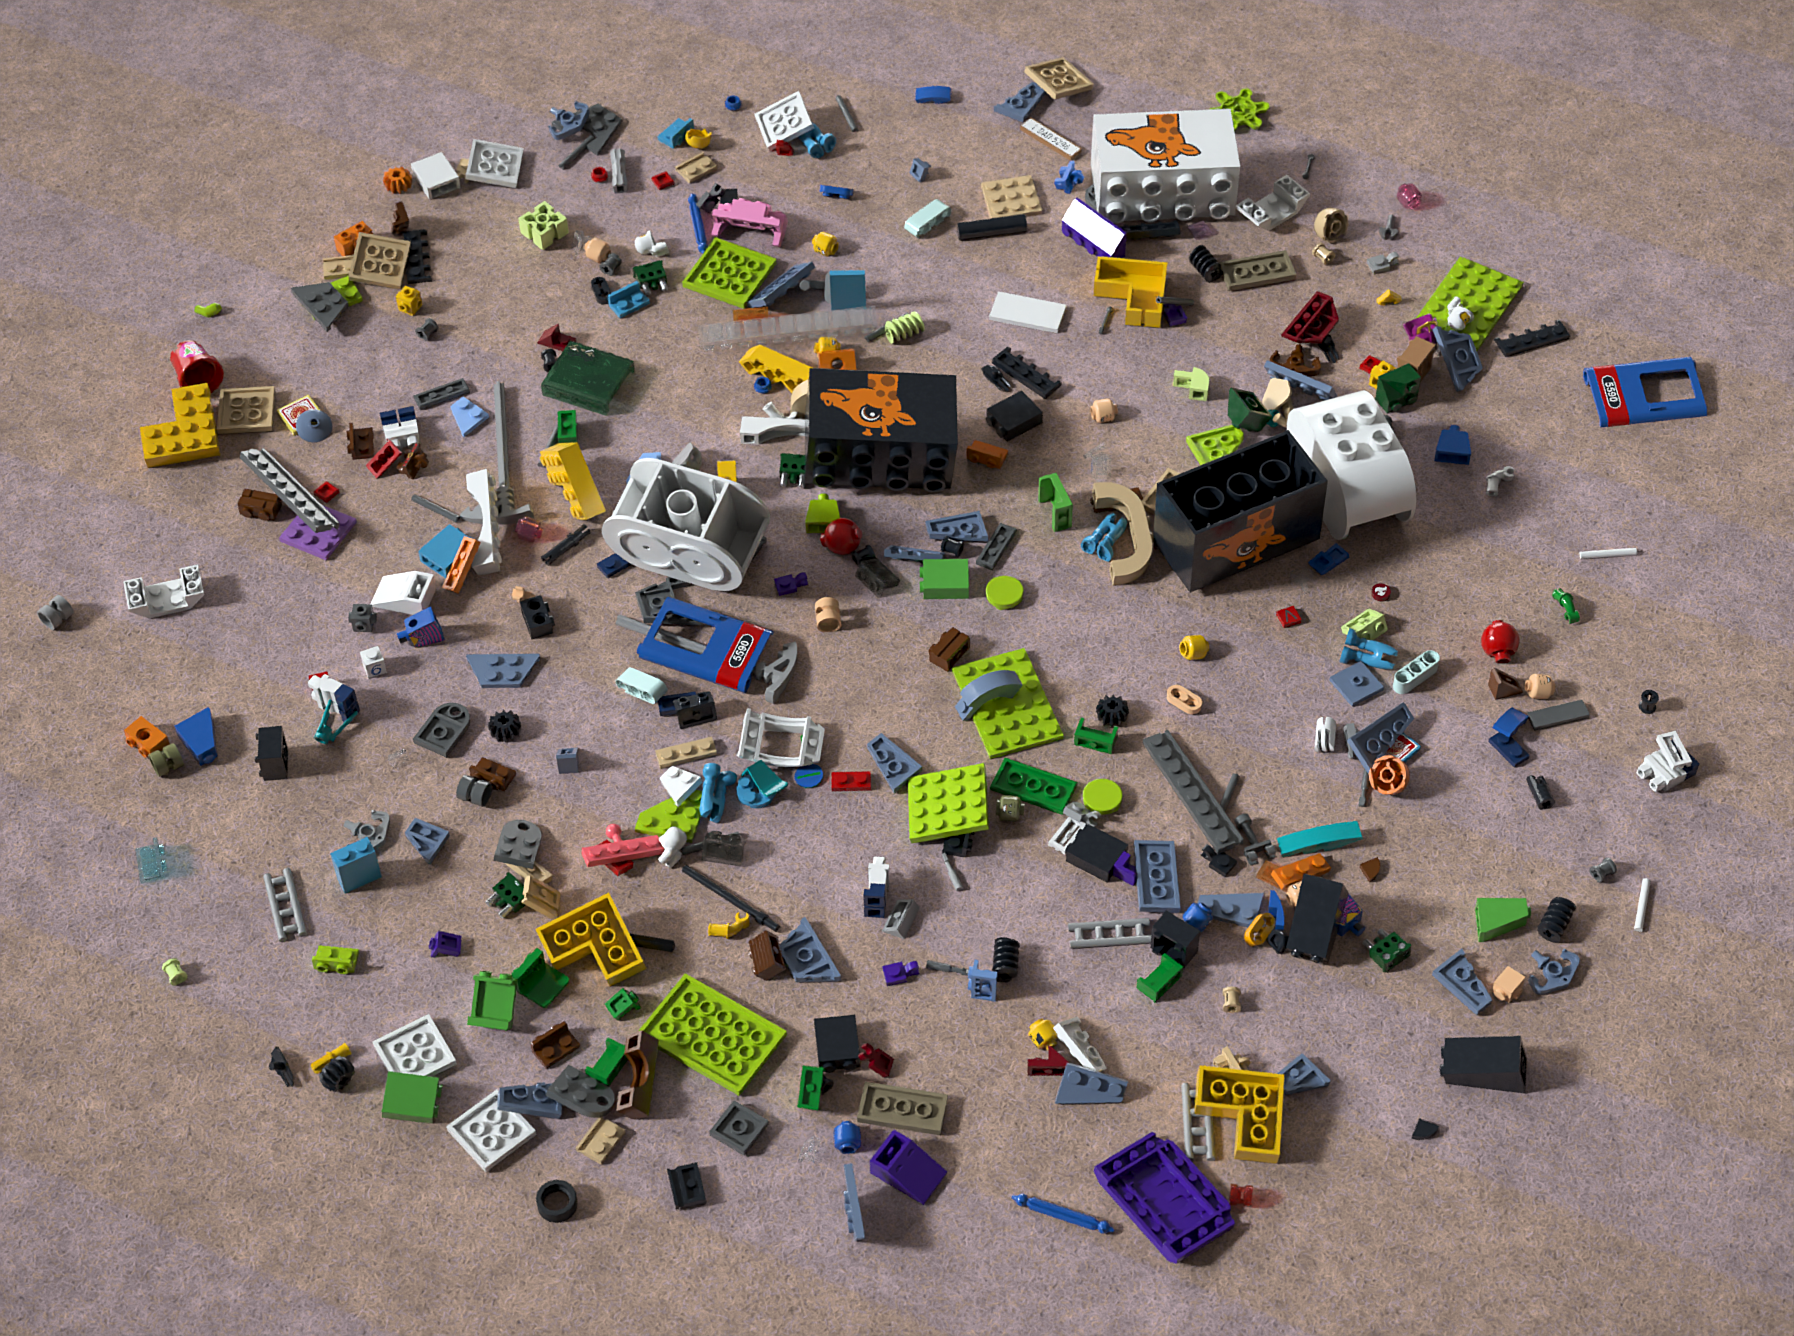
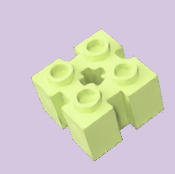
M545 201L534 208L535 212L531 213L528 211L518 218L521 234L529 240L533 238L534 244L542 250L552 245L554 238L559 240L569 233L567 218L560 212L554 213V208Z

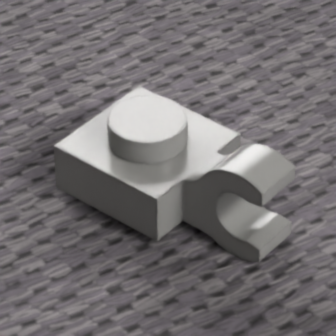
M1392 252L1385 258L1382 254L1368 258L1367 264L1373 274L1389 271L1390 266L1399 264L1397 260L1399 255L1397 252Z
M1354 723L1346 724L1343 728L1346 746L1348 747V757L1350 759L1353 758V750L1347 739L1359 732L1358 729H1355Z
M1079 802L1070 803L1065 806L1063 814L1078 822L1083 821L1093 827L1097 826L1098 823L1094 822L1092 817L1097 819L1101 816L1098 811L1090 812L1091 810L1085 808Z

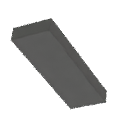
M464 378L413 395L419 410H423L468 394L470 389Z
M1000 523L976 560V565L993 571L1017 533V529Z
M1583 700L1527 713L1534 731L1587 719L1590 715Z

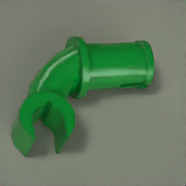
M1560 588L1558 590L1555 589L1552 597L1562 607H1565L1567 611L1564 614L1565 619H1569V624L1579 622L1580 616L1575 609L1573 596L1570 593H1565Z

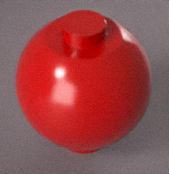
M838 518L831 521L826 527L825 532L821 534V544L823 547H828L835 554L847 555L858 548L862 538V531L852 520Z
M1503 620L1493 621L1492 624L1485 628L1481 636V646L1484 652L1489 657L1494 656L1497 664L1510 662L1511 656L1516 653L1520 644L1517 630L1511 624L1503 622Z

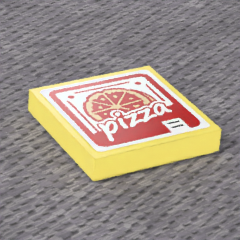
M307 395L278 409L277 414L295 436L298 434L296 431L298 417L307 410L320 409L310 396ZM311 422V424L317 425V422Z

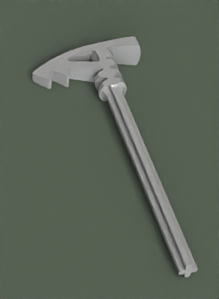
M498 381L494 384L499 488L496 489L497 501L495 502L498 510L496 521L498 525L523 523L526 516L531 517V519L529 518L530 521H534V511L530 504L514 510V490L510 487L505 389L504 383ZM480 504L473 511L470 510V507H467L460 514V518L472 523L483 524Z
M617 616L616 625L647 635L651 628V625L626 616ZM659 629L655 636V639L696 654H702L706 648V645ZM796 642L783 644V651L778 652V660L769 666L765 662L759 664L757 662L752 672V677L756 675V680L760 681L764 678V683L767 684L772 681V685L766 688L765 699L769 703L775 704L795 671L797 662ZM787 666V668L785 669V671H784V672H781V670H782L784 667Z

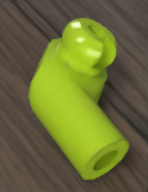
M212 303L206 307L196 305L194 311L209 318L221 312L222 307L219 303Z

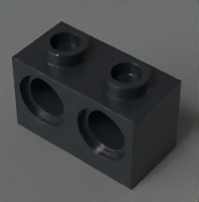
M541 595L519 601L521 613L531 640L553 634L552 627L555 626L553 616L548 615V612H550L548 602H544Z

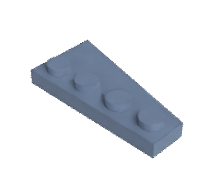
M1404 702L1347 739V742L1367 773L1375 764V760L1385 755L1386 751L1395 743V740L1413 721L1414 717Z

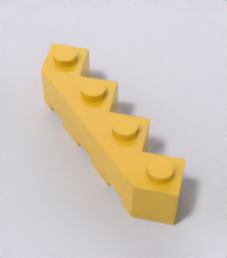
M762 345L750 348L739 361L748 374L760 371L772 384L782 381L791 393L800 383L808 380L809 368H812Z

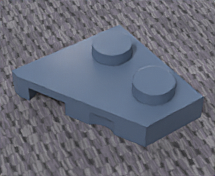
M414 818L405 831V836L424 860L431 865L450 837V833L447 830Z
M1303 1053L1277 1073L1284 1074L1283 1093L1285 1095L1327 1087L1331 1081Z

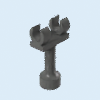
M1249 814L1239 815L1234 822L1238 829L1244 830L1251 843V846L1244 849V855L1249 865L1257 863L1256 853L1261 851L1265 852L1268 859L1274 858L1276 851L1270 839L1259 843L1250 827L1252 820Z

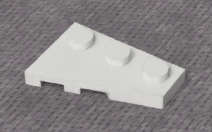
M1078 1016L1058 1023L1053 1028L1057 1032L1058 1038L1068 1046L1070 1053L1080 1061L1083 1067L1101 1073L1107 1069L1096 1048L1088 1043L1089 1035L1086 1031L1082 1032L1079 1027L1081 1021Z

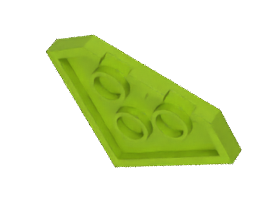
M1233 425L1186 436V443L1200 465L1235 452L1244 440L1242 430L1235 428Z
M695 790L679 807L676 806L671 797L641 812L635 826V832L653 836L658 835L660 837L669 828L678 827L686 834V842L692 843L701 818L699 807L702 791Z

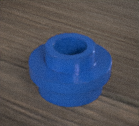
M735 95L727 97L725 101V107L732 111L738 110L742 105L739 97Z
M759 377L754 383V389L758 393H767L772 389V383L767 377Z

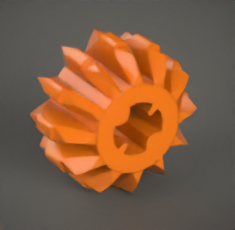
M395 166L394 169L389 168V171L385 172L383 177V183L387 191H392L393 194L396 191L400 194L402 190L407 192V188H411L413 181L409 170L404 169L403 166L400 168Z

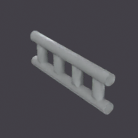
M290 868L283 870L284 876L273 879L270 873L263 875L279 942L286 941V934L298 931L300 937L307 935ZM286 883L288 892L276 894L274 886ZM290 899L292 908L280 910L278 902ZM294 915L296 924L284 927L282 918Z
M1149 918L1068 923V931H1075L1076 940H1070V949L1151 943V935H1145L1144 926L1150 925ZM1136 927L1137 936L1124 937L1123 928ZM1115 928L1116 937L1104 938L1103 929ZM1083 930H1095L1096 939L1084 940Z
M1183 1083L1181 1088L1185 1155L1191 1161H1194V1154H1207V1161H1215L1213 1116L1194 1114L1195 1108H1191V1098H1195L1196 1090H1190V1084ZM1192 1117H1204L1205 1127H1192ZM1193 1136H1206V1146H1193Z

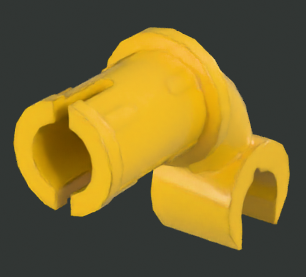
M738 912L735 915L736 922L733 924L709 923V936H721L729 939L750 925L749 914L746 913V917L740 919V913Z

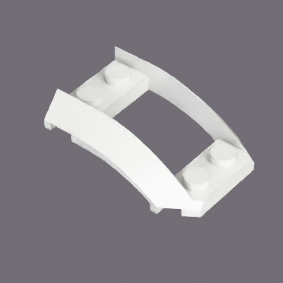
M747 708L742 722L743 729L737 753L738 757L753 762L762 760L766 765L780 767H799L819 763L825 729L820 724L817 726L810 716H807V718H787L763 712L759 714ZM763 730L803 734L799 757H778L759 753Z

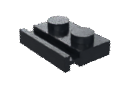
M697 1162L677 1166L676 1169H667L676 1210H679L681 1207L688 1208L706 1203Z

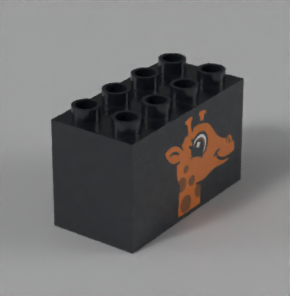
M809 368L805 409L804 483L815 484L822 488L832 485H851L856 489H866L870 486L888 487L894 491H901L906 488H922L933 493L940 492L943 489H951L958 447L956 375Z
M1287 430L1158 482L1153 532L1154 544L1191 593L1319 540L1328 480L1291 432Z

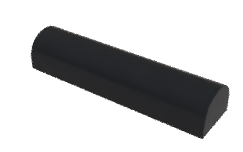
M1025 214L957 223L959 240L1027 232Z

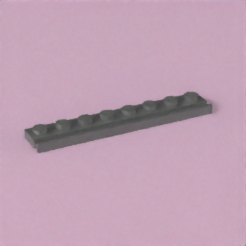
M261 448V451L250 449L241 452L240 459L315 533L329 531L333 527L335 529L339 528L340 522L264 448Z
M1165 730V733H1158L1143 739V745L1216 853L1221 854L1235 848L1238 844L1242 845L1244 839L1171 733Z

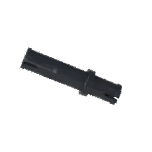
M583 524L575 532L569 533L567 538L541 556L542 561L549 557L550 559L544 562L549 566L571 547H576L579 541L591 533L590 530L587 529L582 533L587 528Z

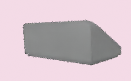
M914 899L897 900L882 932L905 939L920 908Z

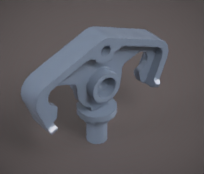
M575 101V109L583 111L578 115H574L572 112L565 111L564 109L551 108L550 112L555 115L556 120L560 121L564 127L561 132H557L555 127L548 126L549 132L555 140L564 139L582 130L590 113L587 104Z
M1563 949L1561 957L1563 960H1569L1571 965L1562 967L1559 962L1550 961L1549 956H1542L1535 950L1531 956L1538 962L1539 969L1543 967V975L1548 979V982L1545 986H1540L1538 984L1539 980L1533 975L1529 977L1528 982L1537 995H1544L1564 989L1569 986L1580 959L1578 955Z

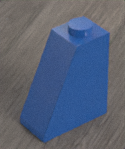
M209 707L174 726L177 736L200 766L209 764L218 757L214 721Z

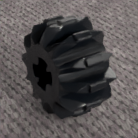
M1114 694L1111 697L1105 695L1104 699H1099L1096 707L1098 721L1103 720V725L1109 722L1111 728L1114 723L1120 726L1121 721L1125 722L1129 714L1127 700H1122L1121 696L1116 698Z
M503 709L502 713L496 711L495 716H490L488 730H490L492 738L496 737L497 741L503 738L506 743L507 738L514 740V735H519L521 722L519 721V716L513 714L512 710L506 712Z
M338 1056L329 1063H326V1066L322 1068L319 1081L330 1092H337L339 1089L342 1090L352 1080V1076L355 1074V1067L348 1059Z

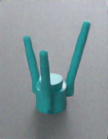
M330 699L313 738L325 745L329 741L334 742L337 735L358 714L357 711L332 733L333 729L326 725L332 704Z

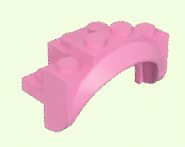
M742 198L739 200L733 199L732 204H719L718 209H713L714 226L711 235L719 237L722 231L730 224L765 230L766 227L771 228V231L774 232L772 245L781 247L788 220L786 214L780 211L773 212L771 205L765 202H752Z

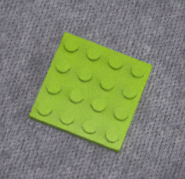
M715 237L683 280L682 286L744 309L747 302L754 296L775 267L777 261L776 258Z
M984 763L913 776L908 780L909 839L911 844L989 829L987 779Z

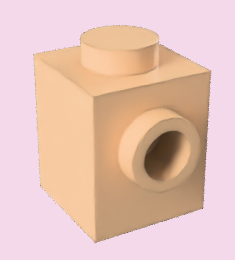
M1507 966L1494 982L1492 993H1494L1497 999L1505 1000L1508 1003L1513 998L1518 999L1523 991L1522 987L1525 976Z

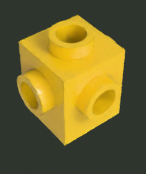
M404 286L396 295L398 310L413 316L422 306L420 291L415 288Z
M1382 361L1378 366L1375 365L1370 373L1369 385L1377 389L1378 376L1392 371L1396 367L1385 361Z

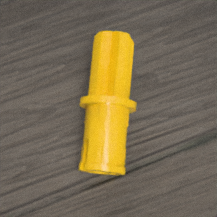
M343 1043L333 1051H327L325 1056L311 1063V1069L315 1074H319L322 1072V1068L326 1066V1063H329L333 1058L335 1059L338 1056L345 1058L351 1055L352 1052L348 1045Z

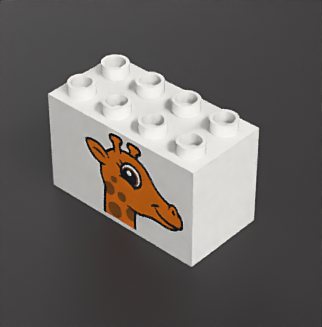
M1231 109L1094 114L1091 171L1097 212L1112 223L1135 220L1154 222L1158 219L1174 218L1185 221L1194 217L1223 219L1227 216L1235 215L1240 162Z

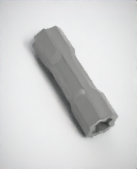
M621 148L613 149L611 151L613 192L616 194L626 193L628 188L625 151Z

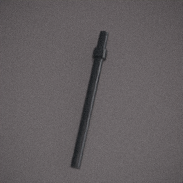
M685 865L682 868L683 873L745 913H748L760 925L764 924L775 932L779 930L780 925L771 920L766 913L757 911L689 866Z

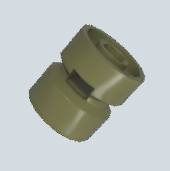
M174 743L163 747V751L157 750L148 754L158 777L169 773L171 768L176 770L184 766L183 759Z

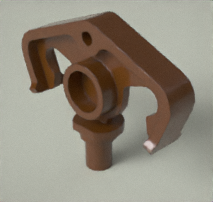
M1301 344L1296 345L1295 350L1291 352V356L1287 359L1286 363L1276 362V360L1280 359L1278 350H1275L1269 359L1270 362L1307 377L1317 376L1321 370L1319 357H1316L1312 362L1314 368L1304 366V353L1302 352L1303 346Z

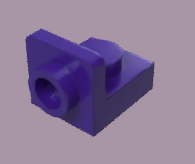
M438 930L435 937H431L429 942L431 957L435 958L438 952L458 957L461 952L462 936Z

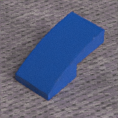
M947 86L916 88L915 101L917 103L934 101L935 104L951 101L952 89Z
M1335 543L1326 552H1319L1308 564L1320 575H1324L1350 557L1348 552Z
M1511 707L1496 721L1492 728L1507 737H1511L1516 734L1521 725L1526 723L1529 716Z
M1271 890L1268 913L1276 918L1275 930H1284L1283 907L1275 890Z

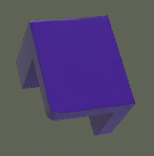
M1123 852L1113 866V876L1134 886L1136 883L1135 866L1130 864L1131 855Z

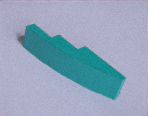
M1351 821L1294 832L1277 838L1282 857H1288L1300 852L1310 854L1321 849L1331 851L1362 840L1363 836L1358 821Z

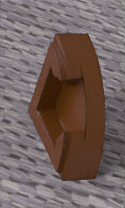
M1378 857L1360 864L1359 868L1369 883L1375 880L1379 873L1380 861Z

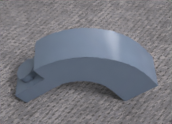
M999 670L987 673L969 683L960 692L962 698L955 705V708L961 719L968 721L987 701L997 697L1013 698L1023 684L1015 671Z

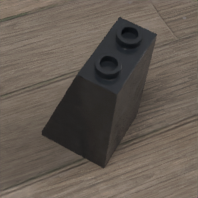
M1304 873L1286 946L1287 950L1291 952V956L1300 959L1305 956L1311 958L1310 961L1322 964V962L1329 963L1349 895L1343 883Z
M1521 1036L1445 1038V1044L1441 1046V1058L1444 1061L1443 1064H1440V1076L1444 1077L1446 1084L1526 1094L1527 1055Z

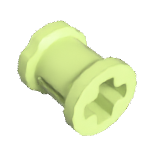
M172 958L163 964L162 969L170 977L171 985L176 986L186 981L188 975L185 971H182L179 960Z

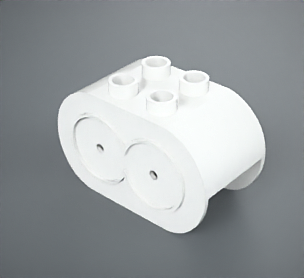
M1364 390L1290 411L1287 420V430L1291 432L1328 480L1323 521L1333 538L1336 540L1344 539L1347 537L1351 526L1395 514L1402 522L1413 518L1416 509V487L1408 457L1370 393Z
M643 458L633 464L630 471V480L612 516L604 522L602 535L605 542L616 554L639 568L711 590L729 591L736 589L741 584L770 522V513L759 496L737 482L663 460Z

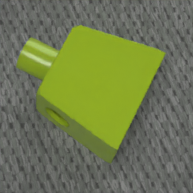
M822 493L818 496V500L810 501L805 519L806 533H824L831 521L840 518L837 501L829 499L828 494Z

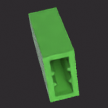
M1477 898L1475 913L1478 942H1485L1525 926L1527 919L1531 918V907L1527 906L1526 898Z

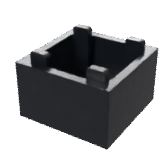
M283 727L258 728V733L255 734L256 740H258V756H255V762L259 763L261 769L259 770V776L263 777L264 781L288 779V745Z
M1166 910L1152 926L1150 948L1154 954L1163 955L1165 953L1185 968L1198 952L1200 930Z

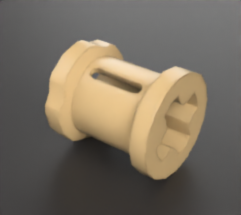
M1322 242L1317 244L1312 251V254L1315 257H1319L1324 265L1332 262L1335 258V253L1329 251Z
M1233 986L1224 988L1222 991L1225 997L1223 1011L1228 1013L1240 1012L1239 996L1241 995V990Z

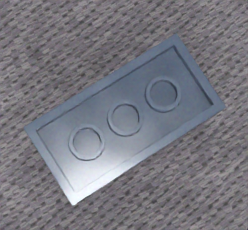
M813 262L794 265L747 302V306L759 309L763 306L768 307L775 302V298L785 295L787 293L786 290L798 285L801 278L804 279L810 276V271L816 268Z
M1268 360L1264 365L1267 374L1271 376L1270 379L1287 380L1290 382L1291 388L1296 389V387H1300L1304 393L1311 396L1313 393L1319 395L1318 398L1323 401L1337 397L1332 386Z
M1134 840L1139 912H1165L1167 910L1168 912L1179 913L1180 898L1174 841Z

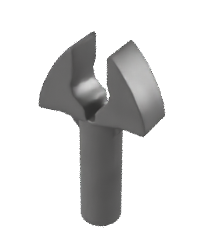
M1393 214L1388 216L1386 228L1380 227L1379 230L1383 239H1385V234L1390 232V241L1396 238L1399 230L1393 229L1395 221Z

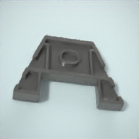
M595 104L588 107L590 113L582 129L596 137L586 146L589 151L598 156L622 123V118L600 104ZM580 110V111H577V112H575V113H573V114H574V115H578V114L582 113L583 111ZM558 120L551 122L552 126L560 132L564 128Z
M668 577L665 582L659 585L655 583L635 592L643 622L653 623L667 597L675 598L673 590L690 586V583ZM668 613L662 623L703 625L701 622L674 613Z

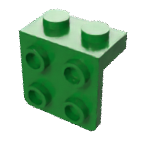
M538 948L529 953L524 962L519 967H516L511 974L512 978L518 979L517 992L542 1008H547L569 983L568 976L545 963L543 951Z

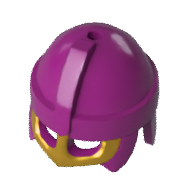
M1430 313L1403 323L1409 341L1417 336L1435 345L1437 344L1433 329L1438 326L1436 317L1433 320Z

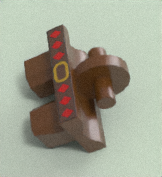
M415 443L412 449H406L404 452L405 461L399 462L396 466L400 474H406L409 479L413 480L419 469L426 468L429 464L426 458L427 455L421 450L419 443Z

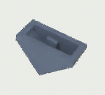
M578 748L558 749L556 759L559 774L579 773Z

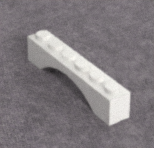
M742 416L740 429L741 444L759 445L775 437L805 436V419Z
M485 469L466 474L467 490L480 504L483 514V526L478 539L481 543L472 562V567L478 575L500 571L499 563L502 562L498 550L501 545L497 536L499 525L496 521L498 516V510L495 506L497 495L494 491L496 480L494 475H491Z

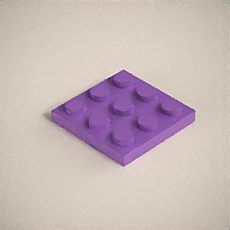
M322 505L340 522L338 529L333 527L329 531L315 533L297 515L279 537V540L282 543L327 561L357 521L356 518Z

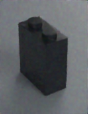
M1021 390L987 408L986 422L990 427L993 426L996 429L1000 438L1003 437L1008 442L1042 424L1043 412Z
M1087 823L1083 829L1078 830L1074 842L1067 845L1065 849L1066 862L1108 883L1113 876L1114 864L1123 852L1128 853V844Z
M855 1014L815 1018L814 1029L818 1066L826 1068V1073L834 1072L837 1069L852 1071L857 1067H861L860 1058L858 1057L860 1051Z

